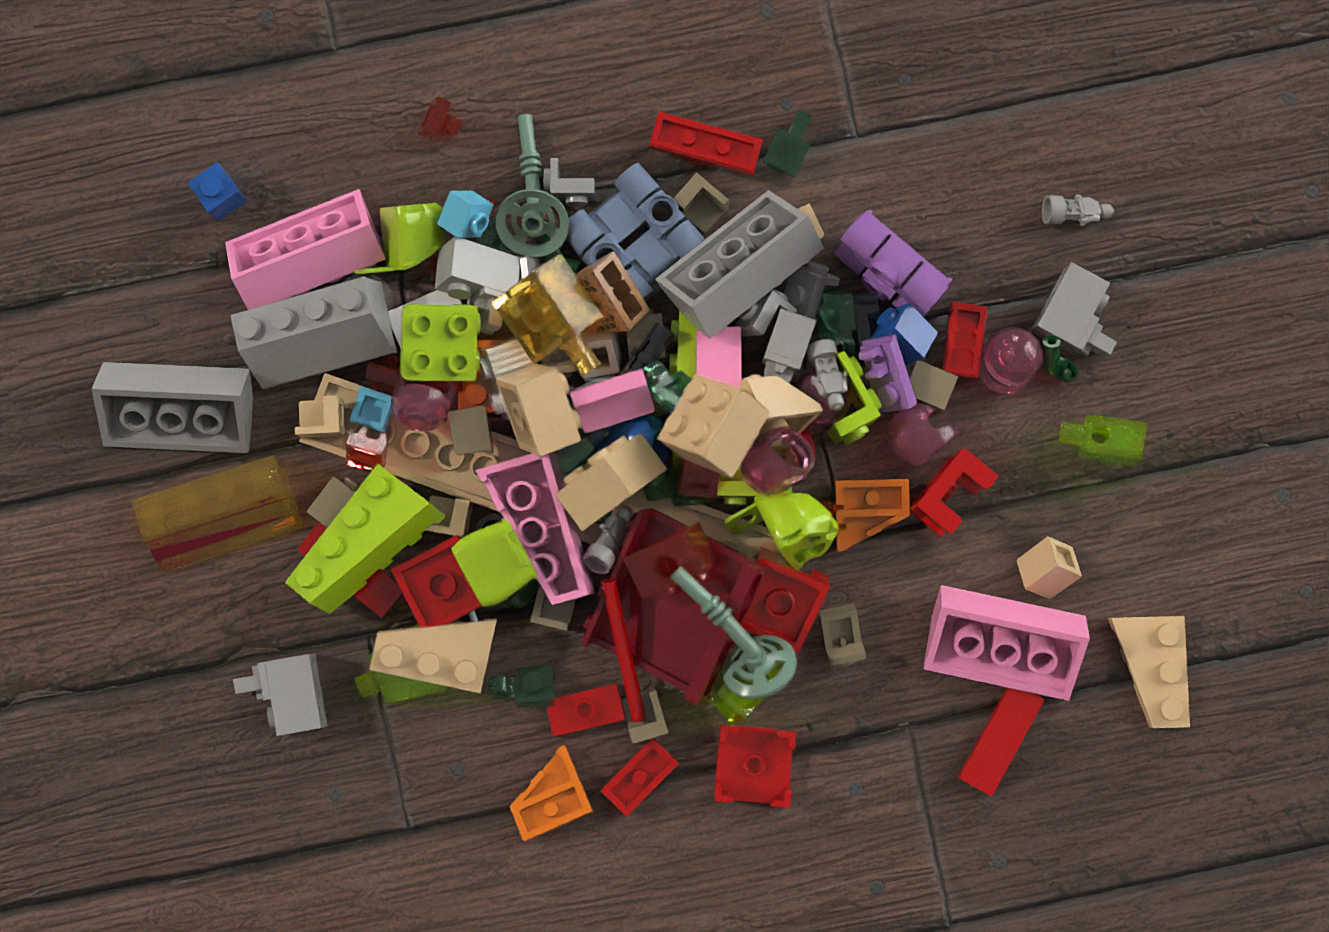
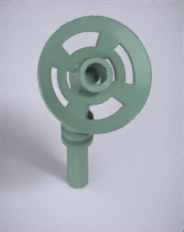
M522 114L518 116L522 155L519 156V161L521 162V177L525 178L526 190H520L509 195L501 203L496 215V230L501 241L513 252L523 256L541 257L553 253L564 243L569 231V217L565 207L556 197L540 190L539 177L542 176V169H540L542 166L539 161L541 159L540 154L536 153L532 115ZM523 198H526L527 203L523 204L522 206L515 203L516 201ZM551 206L556 209L559 215L560 228L555 226V215L550 208ZM544 211H546V213H547L548 216H549V223H547V222L544 221V219H545V212H544ZM506 214L511 215V224L516 232L514 236L507 228ZM517 216H522V228L518 224ZM546 233L551 239L543 244H526L528 236L539 237Z
M682 566L677 569L671 578L702 607L701 613H708L707 618L709 620L714 619L713 624L715 626L720 625L737 644L725 658L722 668L723 679L729 690L743 698L757 699L770 696L785 687L792 679L797 667V658L792 646L784 639L772 635H760L751 638L730 614L732 611L730 607L724 608L725 603L723 601L718 602L719 597L717 595L712 596ZM768 643H773L779 646L782 650L777 651V649L774 646ZM742 650L743 653L740 655L739 660L733 662L736 655ZM776 662L784 663L781 671L773 679L767 681L765 675L772 671ZM747 667L750 673L745 672L743 669ZM738 673L742 679L753 682V685L740 683L734 676Z

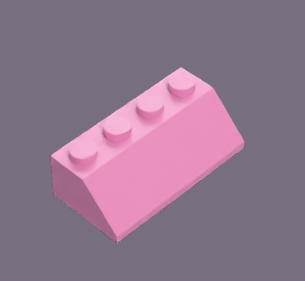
M359 189L225 242L231 279L248 310L285 300L292 296L305 294L312 288L327 282L339 281L356 269L371 268L378 262L386 259L375 226Z
M941 585L931 618L924 670L1069 701L1090 639L1086 616Z

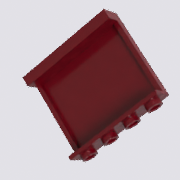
M654 508L639 509L638 512L631 516L627 524L626 532L629 534L624 546H620L614 554L616 559L610 578L616 579L634 663L639 668L686 692L684 699L699 705L709 700L722 671L725 658L731 651L734 641L720 625L715 626L713 624L714 619L709 620L707 618L708 613H701L702 607L671 576L682 566L712 596L717 595L719 597L718 602L723 601L725 603L724 608L730 607L732 609L730 614L742 626L768 566ZM601 585L597 594V598L600 601L595 612H592L584 623L583 631L585 635L581 644L585 646L596 644L617 655Z

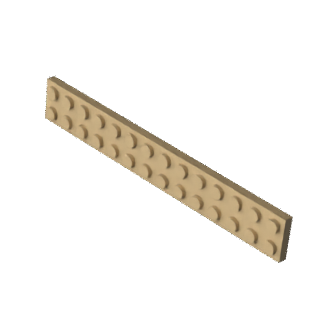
M324 373L315 400H323V396L338 395L344 399L345 436L300 438L299 442L372 468L379 464L392 475L499 512L491 499L490 492L484 482L481 481L476 470L532 454L519 448L517 440L492 432L495 453L478 452L457 456L454 453L449 416L398 398L386 433L352 423L349 420L361 385ZM556 454L563 479L580 466L585 465L584 463ZM647 485L612 509V515L614 516L620 509H627L632 516L639 509L654 508L753 559L756 558L762 546L777 553L778 561L791 566L781 554L767 527L756 524L742 533L734 535L724 523L732 515ZM739 519L736 525L744 524L748 521ZM593 523L583 531L576 524L580 540L588 544L595 543L602 533V529L599 528L600 525ZM626 532L622 541L623 546L629 534L628 532Z

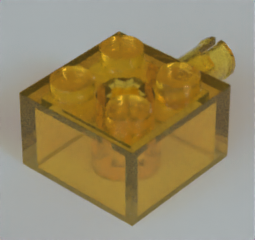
M561 254L533 270L492 302L533 364L558 348L560 351L565 350L580 372L581 377L602 364L582 336L585 335L583 331L600 320L603 315Z

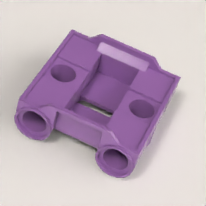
M866 210L864 214H861L840 239L843 243L833 254L858 276L867 267L868 269L861 277V282L869 292L875 291L878 299L884 302L890 301L898 293L899 295L892 302V305L898 308L910 303L923 317L947 290L949 283L953 280L950 277L949 279L875 218L871 210Z

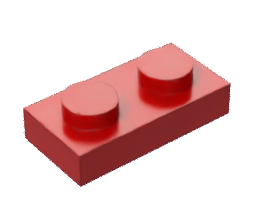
M651 738L600 791L627 817L679 762L655 738Z

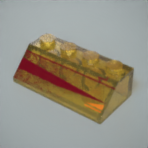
M275 455L131 500L141 535L162 572L180 568L304 528L284 461Z

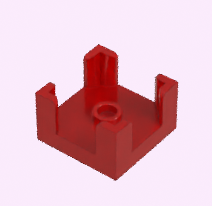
M962 448L951 455L910 505V513L940 538L946 533L951 535L960 525L962 519L940 500L942 499L946 502L959 486L956 481L971 494L975 495L982 488L989 489L999 476L968 450Z
M458 535L391 569L420 627L448 625L474 610L484 608L453 554L452 547L462 539Z
M761 546L755 560L767 565L768 568L745 617L742 628L758 636L772 635L782 638L792 646L795 652L799 653L830 589L829 577L814 569H811V575L784 564L778 561L777 553Z
M720 723L714 801L733 803L734 800L767 803L772 807L790 808L791 788L789 786L792 751H795L796 732L787 729Z

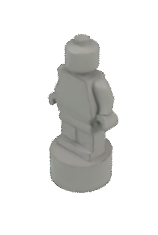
M1047 195L1042 204L1044 224L1060 225L1065 220H1078L1081 222L1080 226H1085L1086 223L1100 221V218H1111L1114 214V208L1110 204L1099 205L1098 201L1089 197L1082 198L1080 195H1076L1074 200L1064 199L1063 196Z
M824 339L813 342L806 349L809 363L817 372L816 378L812 376L811 383L817 388L819 395L824 396L826 399L828 398L831 409L840 410L844 405L842 393L847 391V371H844L843 374L838 371L836 362L838 353L833 340Z
M620 509L615 516H609L605 520V524L600 525L599 528L602 529L601 535L595 543L589 545L582 557L583 563L591 571L598 574H607L616 559L613 552L622 546V541L626 534V525L631 518V514L627 509Z

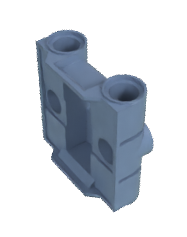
M635 163L615 181L616 192L589 214L582 209L569 218V231L565 241L587 266L597 261L601 255L614 251L640 295L647 302L662 289L655 279L702 243L705 238L689 220H686L687 217L680 211L676 201L671 196L666 195L663 190H660L659 185L639 163ZM659 207H665L673 215L669 220L660 222L654 219L652 213ZM644 223L649 230L623 250L619 243Z

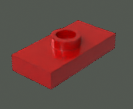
M959 302L950 303L941 370L960 378L978 379L988 307Z
M617 683L545 700L553 737L626 719Z

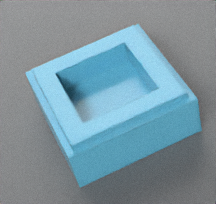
M361 386L349 421L386 433L397 398Z

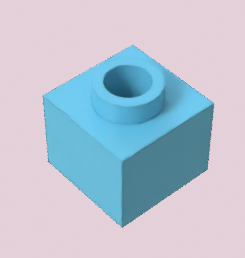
M450 191L437 224L457 238L481 237L482 232L488 226L489 215L494 204L474 191Z

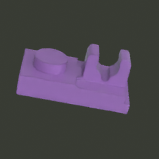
M896 335L864 340L862 342L863 346L860 347L859 359H864L867 368L865 377L869 379L871 388L881 403L882 408L879 409V412L907 410L915 406L917 401Z

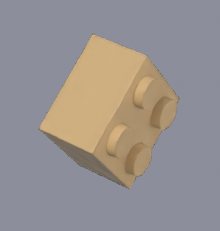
M533 364L495 379L519 448L541 457L581 441L578 429L582 427L577 411L573 407L570 408L566 394L569 393V386L562 372L558 373L557 369L548 366Z
M695 374L691 382L686 386L683 396L673 413L666 420L664 428L657 439L685 460L733 478L771 411L741 388Z
M641 433L629 441L623 435L607 448L605 447L592 456L585 465L580 466L566 476L563 480L567 486L555 495L581 531H583L659 476L667 468Z

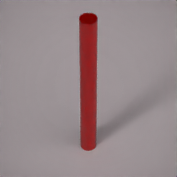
M609 578L601 581L631 718L633 722H641L647 717L616 579Z

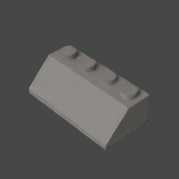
M768 190L655 280L690 324L711 339L714 335L724 330L729 323L743 312L753 307L758 300L773 288L779 286L802 265L808 263L824 247L809 216Z
M360 277L230 315L238 352L262 389L273 388L397 353L382 282L367 277Z
M103 362L92 386V394L104 447L249 453L253 409V392L249 369Z

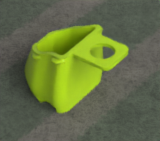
M437 203L380 208L386 266L354 270L355 274L409 269L442 248L447 230L439 226L437 222L443 207Z
M805 493L758 495L754 498L755 503L730 516L724 522L732 534L736 535L764 520L781 554L796 569L802 568L810 559L822 556L831 546L839 530L838 524L831 513L810 494ZM750 514L754 515L748 522L736 525V522L742 517Z
M505 518L502 519V522L465 536L452 547L457 562L483 607L492 606L504 601L529 581L537 579L538 573L511 523Z

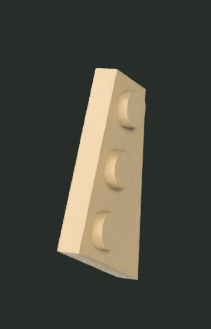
M1185 617L1108 618L1111 629L1114 630L1121 647L1120 652L1123 660L1127 663L1134 681L1133 686L1149 727H1190Z
M497 618L467 623L459 622L449 623L448 625L378 631L369 670L481 693Z

